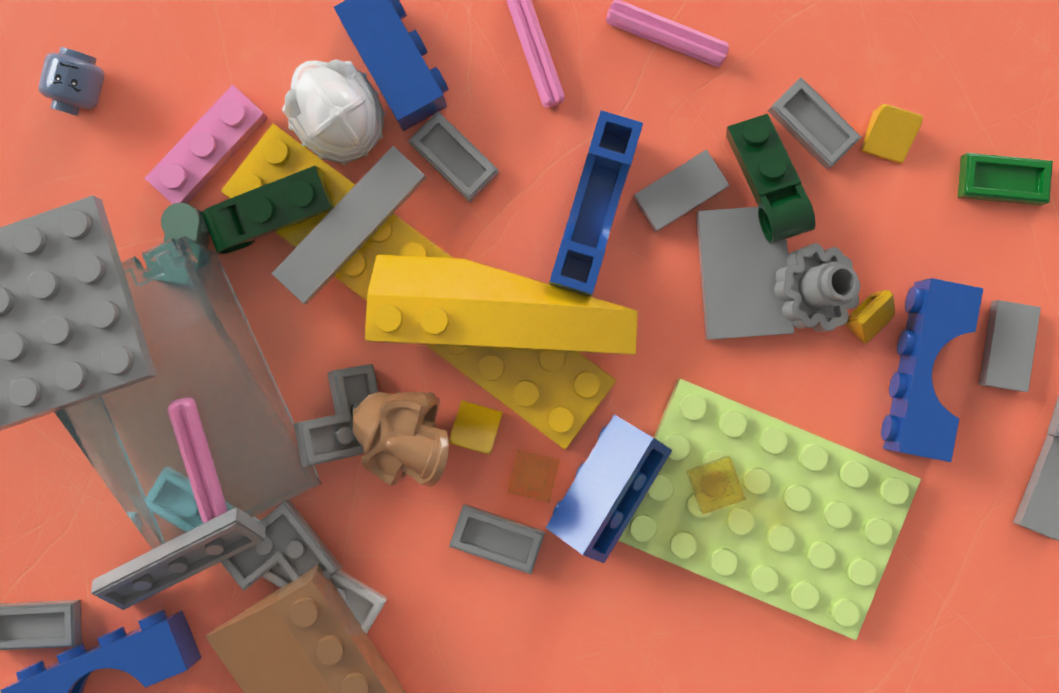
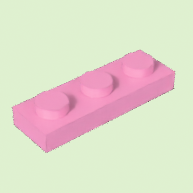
M232 84L153 168L145 179L170 203L188 204L268 117Z

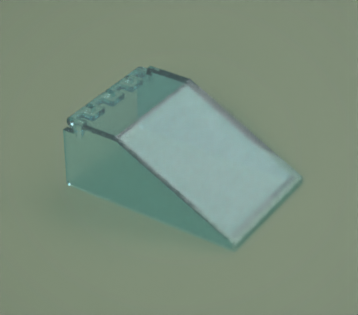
M186 236L177 241L171 238L142 252L143 259L147 265L145 269L135 256L121 262L157 376L54 412L151 549L203 524L168 414L170 402L176 399L191 397L195 400L228 511L237 507L253 518L282 504L284 501L290 500L322 484L314 465L302 467L294 421L218 255Z

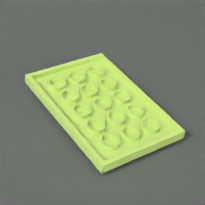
M678 379L654 435L656 440L672 449V452L618 541L857 640L921 479L688 381Z

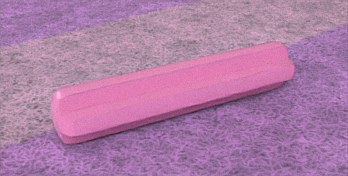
M506 0L542 105L545 108H550L564 102L565 95L532 0Z
M614 0L607 13L606 22L612 26L716 67H720L723 64L729 50V44L725 41L621 0Z
M185 397L170 402L168 414L201 520L205 523L228 510L195 400L191 397Z

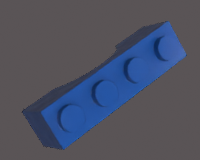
M600 110L551 274L550 285L592 296L606 251L613 219L631 167L643 122Z
M929 278L914 282V287H911L905 300V311L908 312L906 329L900 333L897 342V353L901 355L898 372L893 374L889 385V395L892 397L890 414L886 415L881 427V437L885 440L883 449L946 462L952 461L959 418L950 413L938 400L932 383V369L938 353L950 340L963 334L976 332L984 288Z
M163 609L139 620L140 628L126 633L124 626L98 637L97 639L100 644L86 650L82 643L56 655L58 662L45 667L42 660L17 671L15 674L18 680L0 691L1 693H83L85 683L94 670L105 668L124 671L135 677L146 688L188 670L202 657L183 610L167 616Z

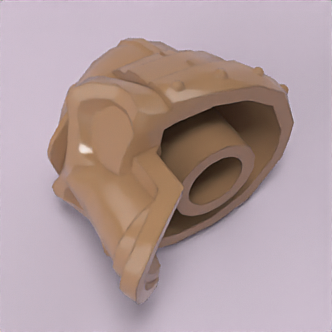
M414 391L397 392L396 394L377 392L369 394L352 412V431L358 442L363 446L365 454L361 457L362 465L391 486H395L403 481L407 475L411 476L418 484L427 487L437 484L444 472L449 454L447 431L436 428V423H434L440 399L432 392Z

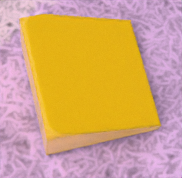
M888 104L880 105L872 112L860 152L902 164L921 127L923 116Z
M890 290L871 293L848 315V321L845 325L861 342L868 343L895 316L894 295Z
M461 400L449 438V444L491 455L503 411Z

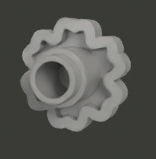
M817 243L790 252L787 256L788 266L779 268L776 271L777 283L774 288L776 297L785 301L782 307L783 316L792 321L793 325L798 329L812 327L816 332L831 331L837 326L845 325L848 321L847 310L856 308L859 304L860 282L856 272L852 269V261L843 255L837 247L824 250Z

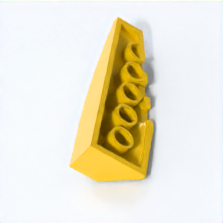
M376 255L367 293L365 341L373 343L636 355L638 311L467 259Z

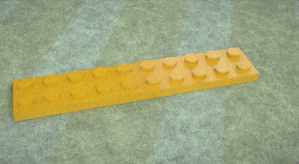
M272 123L221 192L231 199L312 166H317L320 168L335 207L355 184ZM330 211L276 231V233L294 247H297ZM393 213L334 277L367 301V293L376 255L453 257ZM426 345L564 450L617 381L579 352Z

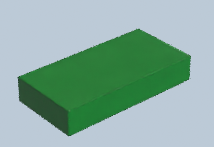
M966 153L961 156L957 198L1040 206L1048 204L1050 202L1053 161Z

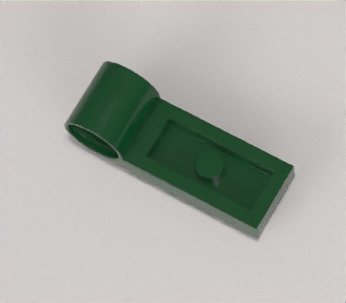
M764 114L727 126V140L759 206V223L766 240L772 244L814 230L816 221L812 204L769 115Z
M312 166L203 210L202 215L216 252L220 255L243 249L255 243V239L331 211L334 205L320 168Z

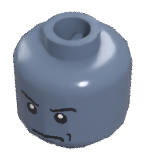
M60 47L59 53L53 52L46 55L38 90L44 97L52 99L50 108L78 116L80 108L90 110L97 106L104 81V71L95 65L97 58L64 47Z

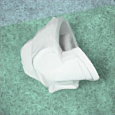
M336 59L327 63L314 60L306 61L299 65L293 74L291 90L286 93L285 105L282 108L283 113L288 118V128L293 130L302 141L303 147L309 148L322 160L325 159L341 163L342 165L358 160L363 156L367 157L379 140L383 139L385 111H383L377 96L378 91H375L367 80V74L362 73L360 70L358 71L351 61L343 62Z

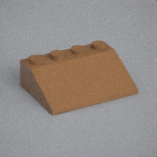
M320 563L303 573L300 578L287 583L209 632L205 637L243 693H406L330 578L327 579L324 576V569Z

